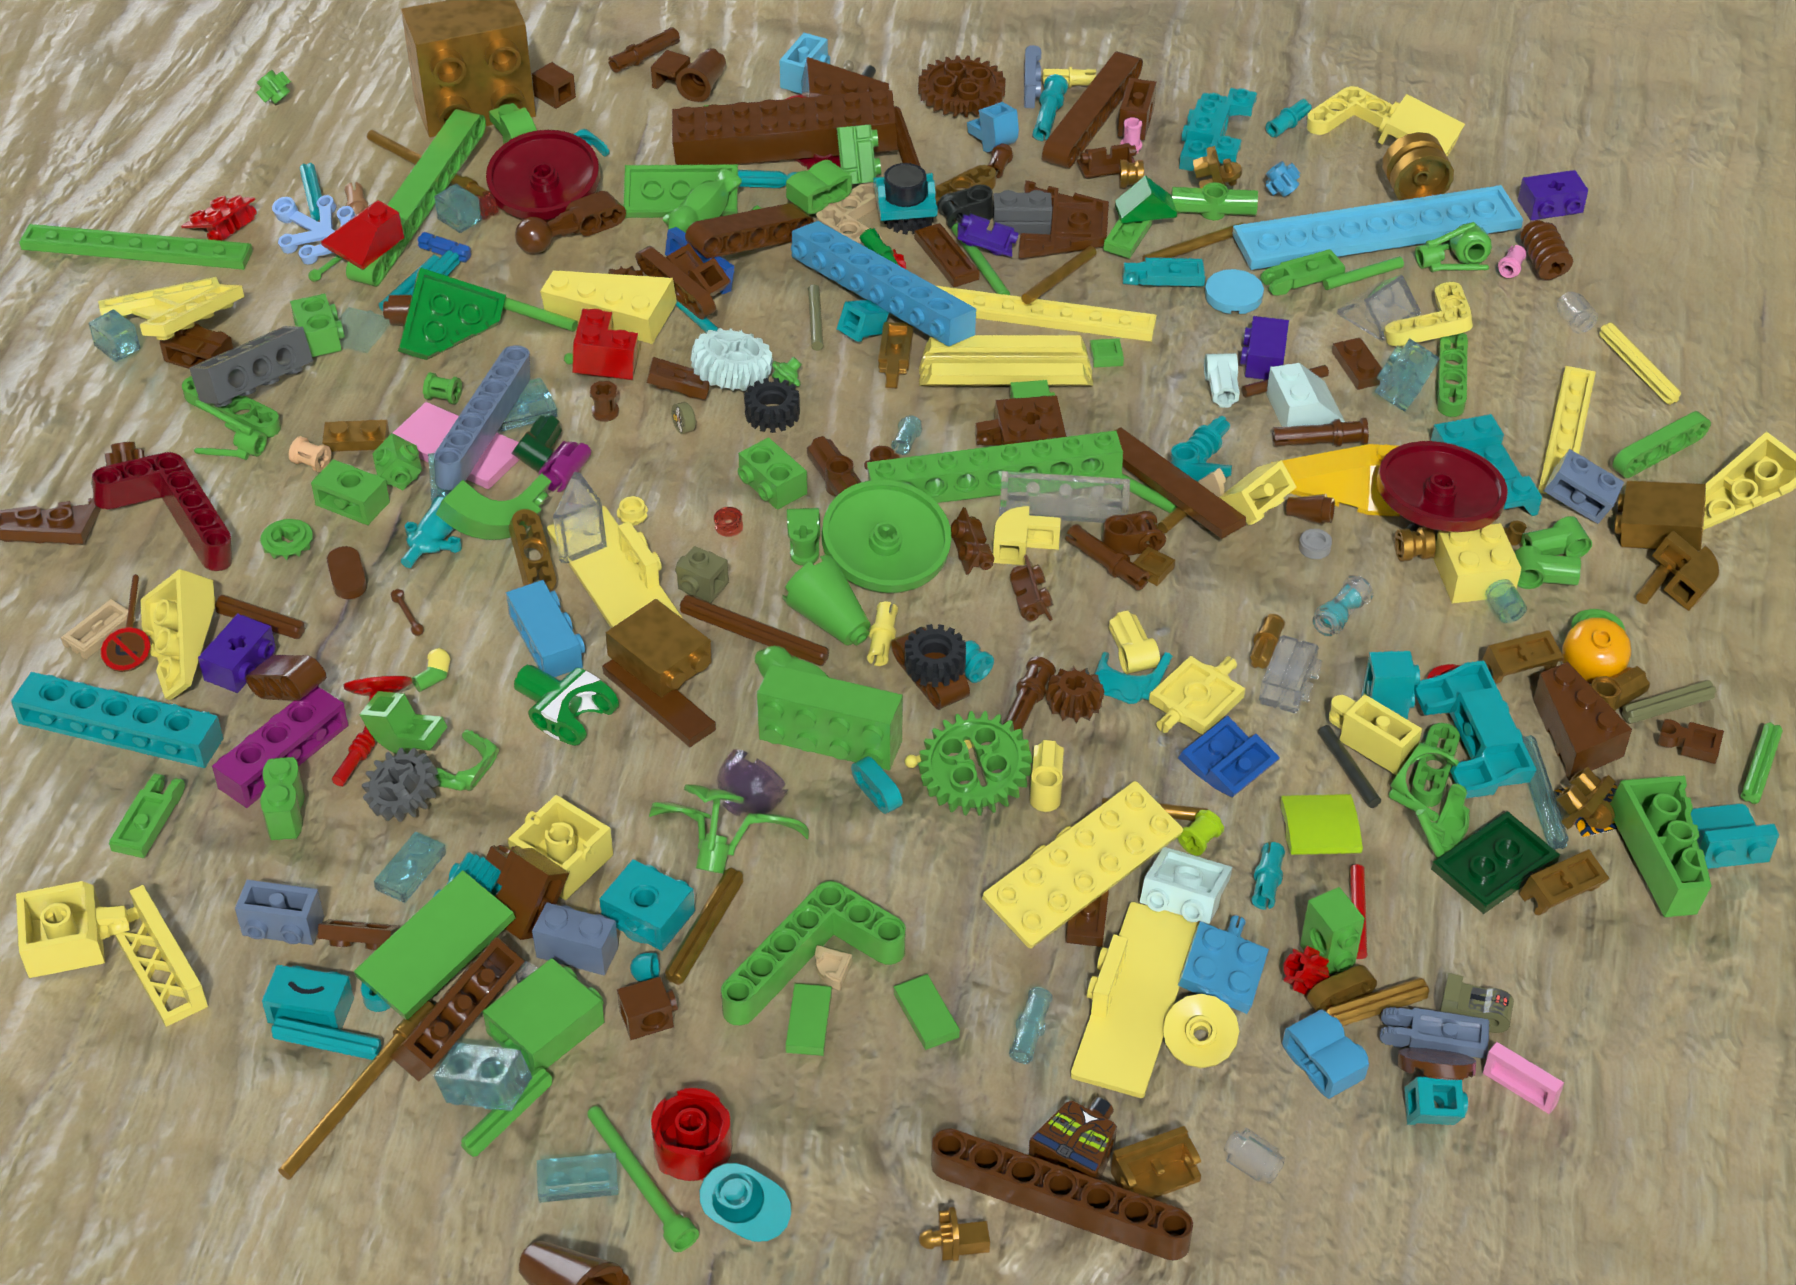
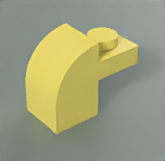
M1030 506L1016 507L1004 512L998 518L995 525L993 544L995 560L993 563L1025 565L1024 555H1026L1027 547L1059 550L1061 518L1029 515Z

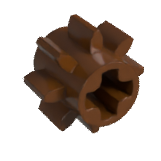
M135 442L112 444V453H105L106 466L145 457L144 450L136 449Z

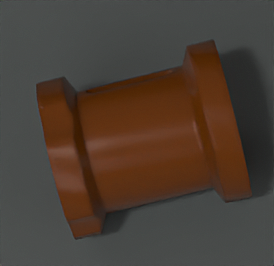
M598 381L590 387V397L594 400V405L591 409L592 416L602 422L612 421L619 415V407L615 403L617 387L610 381Z

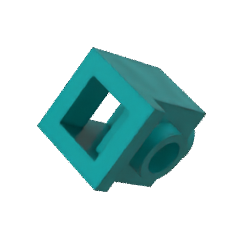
M869 300L848 301L844 303L836 329L855 341L861 342L862 338H868L869 335L882 334L883 325L887 321L889 312Z
M1416 1077L1404 1087L1407 1125H1416L1417 1123L1455 1125L1465 1118L1468 1110V1096L1466 1092H1463L1462 1080ZM1434 1101L1438 1104L1439 1108H1435Z

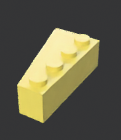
M553 270L540 291L544 310L577 320L578 324L583 308L612 312V330L621 329L638 333L639 341L650 344L654 343L677 303L673 278Z

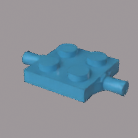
M1232 916L1227 931L1200 921L1195 930L1178 986L1196 994L1215 996L1228 1004L1229 1007L1248 1014L1253 1004L1269 949L1241 937L1246 923L1242 917L1237 924L1239 916Z

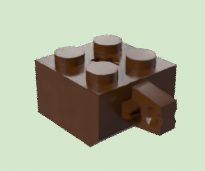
M1057 395L996 400L995 419L978 422L975 425L977 445L999 446L1067 437Z

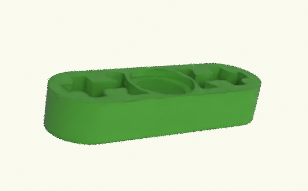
M1437 723L1430 727L1425 744L1442 750L1444 753L1447 752L1449 753L1448 755H1452L1455 758L1460 734L1450 724ZM1440 738L1446 739L1444 749L1437 747ZM1434 754L1432 757L1420 759L1413 779L1411 795L1426 807L1438 805L1442 800L1452 765ZM1430 760H1437L1444 765V767L1441 769H1434L1429 767L1426 762ZM1427 780L1433 782L1430 792L1424 790Z

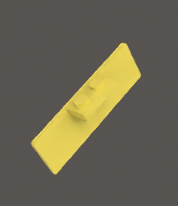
M601 506L547 527L548 534L611 628L654 599H658L682 618L659 584L658 571L662 569V565L657 553H651L643 533L637 532L630 521L618 525L605 506Z
M1134 781L1073 827L1068 826L1063 829L1050 844L1040 846L1027 861L983 893L982 899L1028 948H1033L1182 834L1183 828L1138 782Z
M1135 902L1130 903L1119 936L1113 934L1109 948L1102 947L1097 964V969L1101 970L1099 977L1092 976L1089 983L1087 998L1092 999L1091 1016L1071 1070L1072 1079L1138 1098L1145 1097L1164 1039L1163 1027L1165 1017L1176 1002L1180 990L1178 982L1195 930L1200 921L1189 922L1179 914L1166 910L1157 912L1150 909L1147 905Z

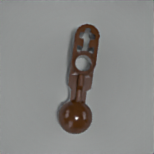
M599 191L572 201L567 206L565 212L560 213L554 220L546 222L539 217L523 219L516 227L515 240L523 251L530 254H538L546 250L551 243L552 237L557 235L567 236L573 233H581L584 236H591L618 226L626 216V209L608 191Z

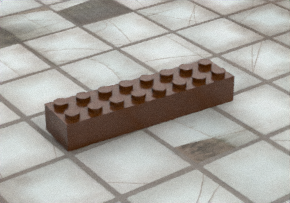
M893 91L849 92L839 95H819L817 97L805 98L793 97L783 100L768 99L760 102H737L726 105L711 104L703 107L672 109V144L675 164L734 165L813 158V154L819 156L832 154V156L839 155L837 127L871 124V130L877 129L878 147H873L874 152L898 150Z

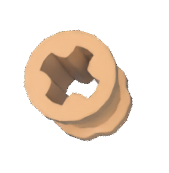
M302 436L297 437L289 449V460L292 463H304L312 466V469L316 472H321L331 459L329 446L312 444L307 438Z

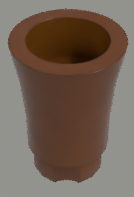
M714 48L706 49L700 53L690 65L682 69L676 76V86L680 94L687 100L694 102L706 100L717 79L723 73L726 65L724 55Z

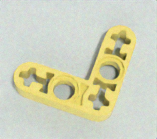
M1346 87L1308 113L1306 128L1310 133L1323 135L1353 115L1379 128L1393 105L1362 88Z
M1446 282L1435 288L1439 312L1397 320L1385 326V335L1388 345L1403 346L1469 331L1473 327L1472 314L1462 286L1457 282Z

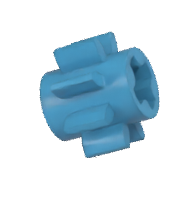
M1281 161L1267 171L1266 175L1269 179L1266 181L1267 184L1265 186L1273 196L1279 192L1282 197H1285L1299 186V182L1296 179L1300 177V172L1293 163L1286 166Z

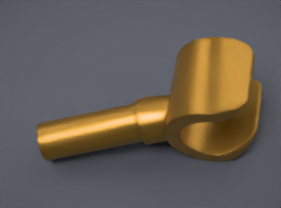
M1515 520L1510 523L1508 528L1503 527L1512 546L1521 543L1522 534L1525 533L1527 528L1525 523Z

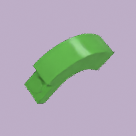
M541 473L522 494L506 501H497L484 497L462 480L442 500L436 515L452 528L471 537L486 540L510 538L509 524L515 512L521 509H529L539 516L542 510L540 507L549 497L546 490L551 480ZM521 521L520 524H519V525L524 526V527H525V530H527V529H529V528L531 527V526H526L524 521Z

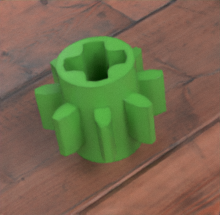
M271 70L257 81L261 88L256 93L264 102L271 99L276 104L290 92L286 86L291 81L283 71L276 75Z

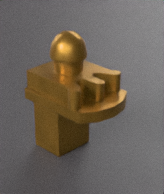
M949 1207L947 1211H939V1230H924L919 1236V1242L922 1247L926 1249L941 1247L942 1261H959V1255L990 1252L987 1221L958 1224L955 1207Z

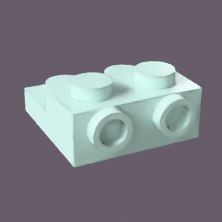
M1164 847L1144 878L1140 903L1148 905L1153 911L1160 912L1166 910L1182 915L1189 922L1201 921L1210 924L1219 907L1221 894L1230 880L1232 867Z

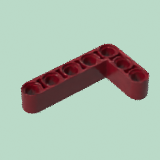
M164 452L100 467L93 471V501L97 507L114 509L161 497L206 569L222 571L231 566V534L183 457L179 454Z

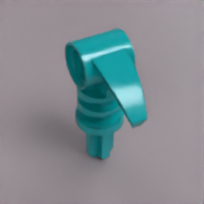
M1219 416L1208 426H1199L1188 441L1174 445L1171 449V463L1197 482L1218 468L1222 470L1225 478L1231 476L1232 465L1206 462L1208 458L1217 453L1222 447V437L1231 426L1226 421V417Z

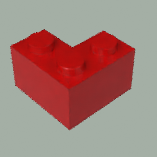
M583 308L573 342L572 373L633 380L637 363L638 333L621 329L612 330V312Z

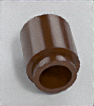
M389 295L388 301L383 302L384 319H389L390 325H404L412 295Z

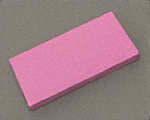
M425 402L393 434L417 445L419 458L434 465L436 450L459 416ZM496 433L466 480L490 489L520 460L511 454L519 442Z

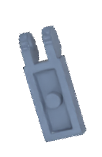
M1030 45L1025 49V108H1035V98H1040L1041 66L1040 62H1038L1041 60V48L1037 45Z
M1395 1007L1383 1009L1381 1021L1388 1027L1381 1028L1380 1041L1385 1045H1393V1047L1399 1048L1409 1045V1047L1445 1050L1486 1059L1489 1041L1490 1020L1420 1008H1413V1010Z

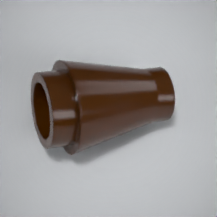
M1327 494L1288 497L1286 505L1287 516H1294L1320 525H1324L1325 522L1332 523L1335 511V499L1333 497H1327Z

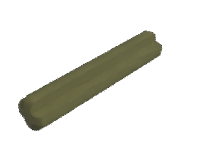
M1704 680L1628 703L1623 706L1622 717L1625 718L1627 723L1632 724L1705 702L1715 697L1716 687L1713 686L1710 680Z

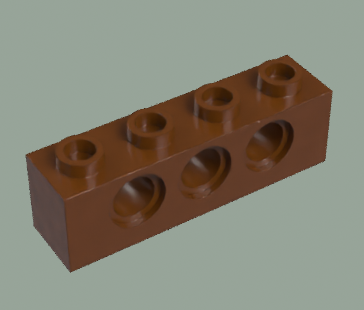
M496 936L390 1057L418 1082L422 1080L437 1065L525 961Z

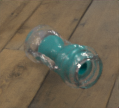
M1357 575L1347 577L1335 598L1320 605L1315 610L1312 619L1315 629L1324 636L1339 634L1344 629L1353 611L1368 604L1373 599L1374 593L1370 583L1365 578Z

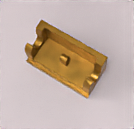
M1550 630L1489 645L1482 661H1485L1489 670H1493V680L1497 684L1506 675L1544 665L1545 670L1554 668L1564 657Z
M1590 849L1531 875L1519 895L1524 902L1535 897L1538 908L1535 909L1534 913L1535 915H1541L1546 913L1551 907L1586 891H1593L1599 888L1601 884L1607 882L1610 878Z
M1182 1126L1113 1151L1111 1174L1118 1187L1154 1199L1201 1182V1173L1196 1165L1201 1163V1159L1188 1135L1186 1127Z

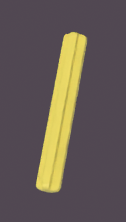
M1608 323L1601 327L1600 337L1666 404L1671 405L1680 400V390L1613 323Z

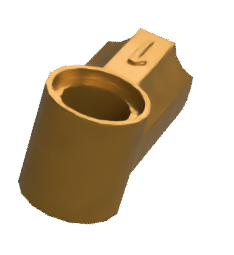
M1635 666L1633 668L1627 667L1611 677H1597L1592 681L1591 686L1616 712V709L1648 692L1650 682L1647 680L1646 672L1640 667Z

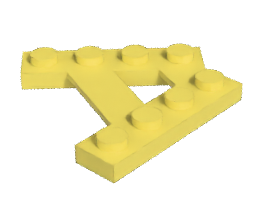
M217 277L100 300L98 304L102 320L120 321L127 318V315L134 314L147 319V321L140 324L142 336H156L157 340H166L174 337V332L178 330L192 328L195 326L194 322L213 317L215 311L232 307L234 305L233 302L244 297L242 285L219 284Z

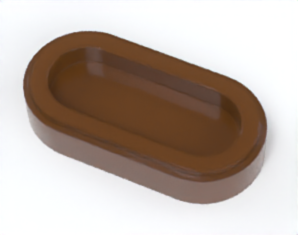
M348 546L333 549L327 556V564L335 594L342 599L360 597L366 591L367 584L358 551Z

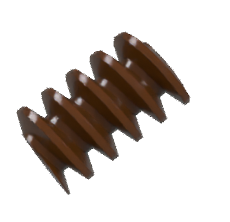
M1540 220L1530 221L1524 226L1520 239L1540 278L1552 280L1568 272L1573 265V257L1565 246V242L1557 231V227L1553 223Z

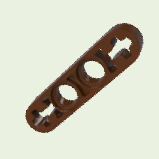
M647 246L635 254L638 266L647 276L673 278L676 300L696 317L704 319L716 311V305L711 295L655 248Z

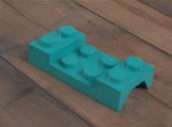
M1492 414L1434 424L1431 441L1444 442L1466 448L1482 456L1499 470L1505 479L1508 489L1504 509L1524 506L1531 516L1538 515L1542 495L1531 477H1522L1502 444L1504 433Z

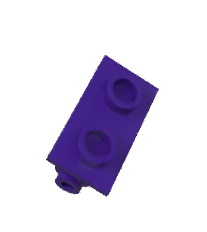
M973 214L969 216L963 215L961 223H958V240L969 246L977 245L986 248L996 255L1004 254L1012 257V243H1016L1019 234L1014 231L1013 227L995 222L990 231L987 230L990 220Z

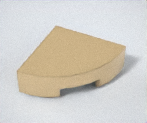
M1220 468L1198 481V483L1216 496L1220 497L1224 494L1226 479Z
M817 945L815 951L817 973L827 985L840 991L852 964V954Z

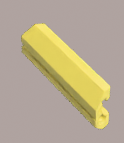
M974 335L949 347L930 336L919 366V386H1010L1011 382L1047 380L1048 386H1093L1092 367L1081 335Z

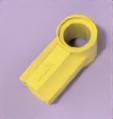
M1129 610L1117 613L1113 619L1109 620V630L1118 647L1119 661L1123 672L1130 674L1157 668L1160 662V654L1156 641L1153 638H1147L1136 615L1131 614Z
M1043 740L1042 743L1034 745L1029 800L1032 807L1038 811H1053L1061 803L1064 748L1059 746L1056 741Z

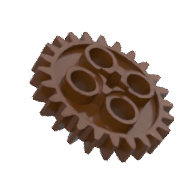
M956 55L955 60L945 57V62L935 60V65L928 64L927 69H922V75H919L918 94L921 95V101H926L927 107L934 105L933 111L943 109V115L953 112L954 117H957L959 113H963L965 117H968L969 112H973L978 116L980 109L995 105L997 102H1002V98L1005 96L1006 78L1003 77V71H998L997 65L990 67V61L981 63L980 57L973 61L970 60L968 55L965 59H961L959 55Z

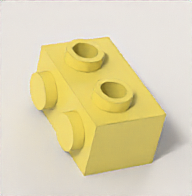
M1282 460L1257 467L1219 498L1246 516L1247 525H1252L1261 520L1266 511L1281 504L1284 501V497L1293 491L1296 485Z

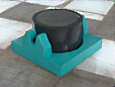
M900 163L889 167L884 172V177L873 178L880 221L937 216L938 208L935 199L933 173L926 174L923 168L912 163Z

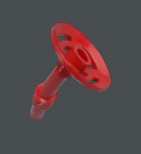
M408 676L370 677L346 682L343 684L344 690L353 694L369 696L370 702L378 691L396 693L407 688L413 683V678ZM366 726L362 733L357 734L348 748L349 754L333 775L332 782L335 785L344 786L359 762L365 760L374 748L375 740Z

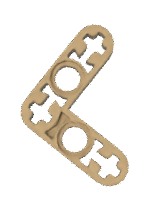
M873 182L860 184L852 189V192L845 199L836 203H829L823 210L816 213V221H820L864 246L859 237L869 228L858 222L857 219L877 208ZM851 206V207H855V208H853V209H846V208H844V207ZM851 231V232H855V233H853V234H844L843 232Z

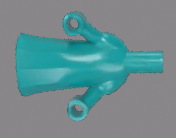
M438 496L433 499L430 508L419 525L414 522H407L405 524L406 541L410 548L402 557L401 563L406 568H411L421 554L436 553L440 549L449 550L453 553L461 551L462 544L459 537L450 536L448 540H444L454 528L436 515L445 497Z

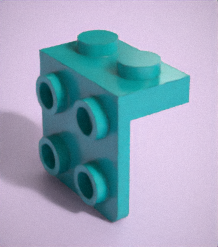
M1744 804L1695 808L1692 810V821L1694 825H1697L1699 831L1698 846L1704 852L1707 869L1770 862L1779 838V832L1775 824L1756 826L1749 808Z

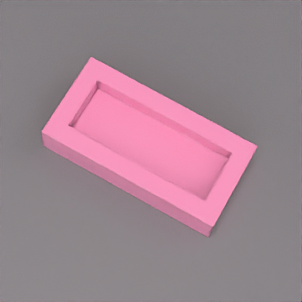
M1498 1042L1494 1044L1488 1053L1483 1071L1484 1075L1546 1113L1550 1114L1558 1104L1564 1082Z

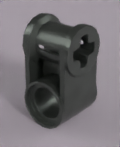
M979 184L957 192L947 193L939 199L937 208L940 214L946 216V222L950 228L956 223H961L963 215L969 216L973 214L991 220L993 217V191L989 186Z

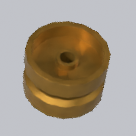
M1416 132L1397 139L1387 149L1383 157L1382 168L1399 201L1445 194L1454 180V169L1439 140L1430 133Z

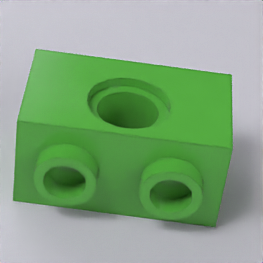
M334 459L311 482L316 506L365 525H369L390 503L386 479Z
M1340 887L1308 900L1300 943L1303 950H1305L1306 946L1312 947L1320 951V956L1329 959L1327 964L1329 975L1337 971L1344 972L1356 963L1365 920Z

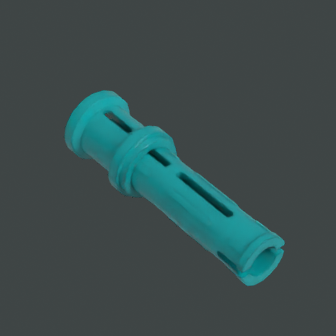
M1053 74L1045 79V90H1043L1039 99L1041 108L1032 133L1033 137L1038 141H1044V136L1045 140L1049 138L1056 112L1063 106V95L1067 92L1068 82L1061 75Z

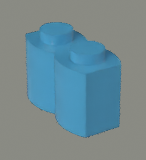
M1321 1009L1285 1029L1282 1041L1285 1051L1294 1063L1306 1072L1313 1085L1326 1098L1330 1099L1365 1079L1369 1067L1366 1051L1362 1046L1355 1044L1346 1037L1341 1022L1337 1018L1331 1017L1326 1011Z

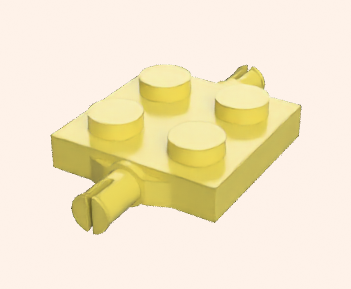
M1192 656L1186 659L1150 693L1149 703L1167 713L1157 721L1158 729L1160 731L1163 729V733H1167L1177 722H1181L1203 735L1214 727L1244 698L1245 688L1232 681L1228 676L1237 667L1235 659L1232 658L1231 660V657L1227 656L1217 667L1204 664Z

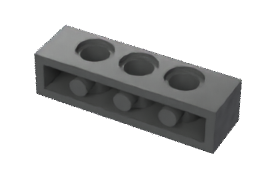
M283 326L194 365L189 369L199 400L204 403L214 404V407H221L232 403V398L235 396H246L256 392L255 387L278 382L281 375H290L302 371V366L312 362L313 359L304 328Z

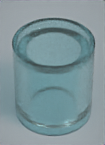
M1498 580L1486 590L1485 596L1501 622H1515L1526 613L1527 606L1510 580Z

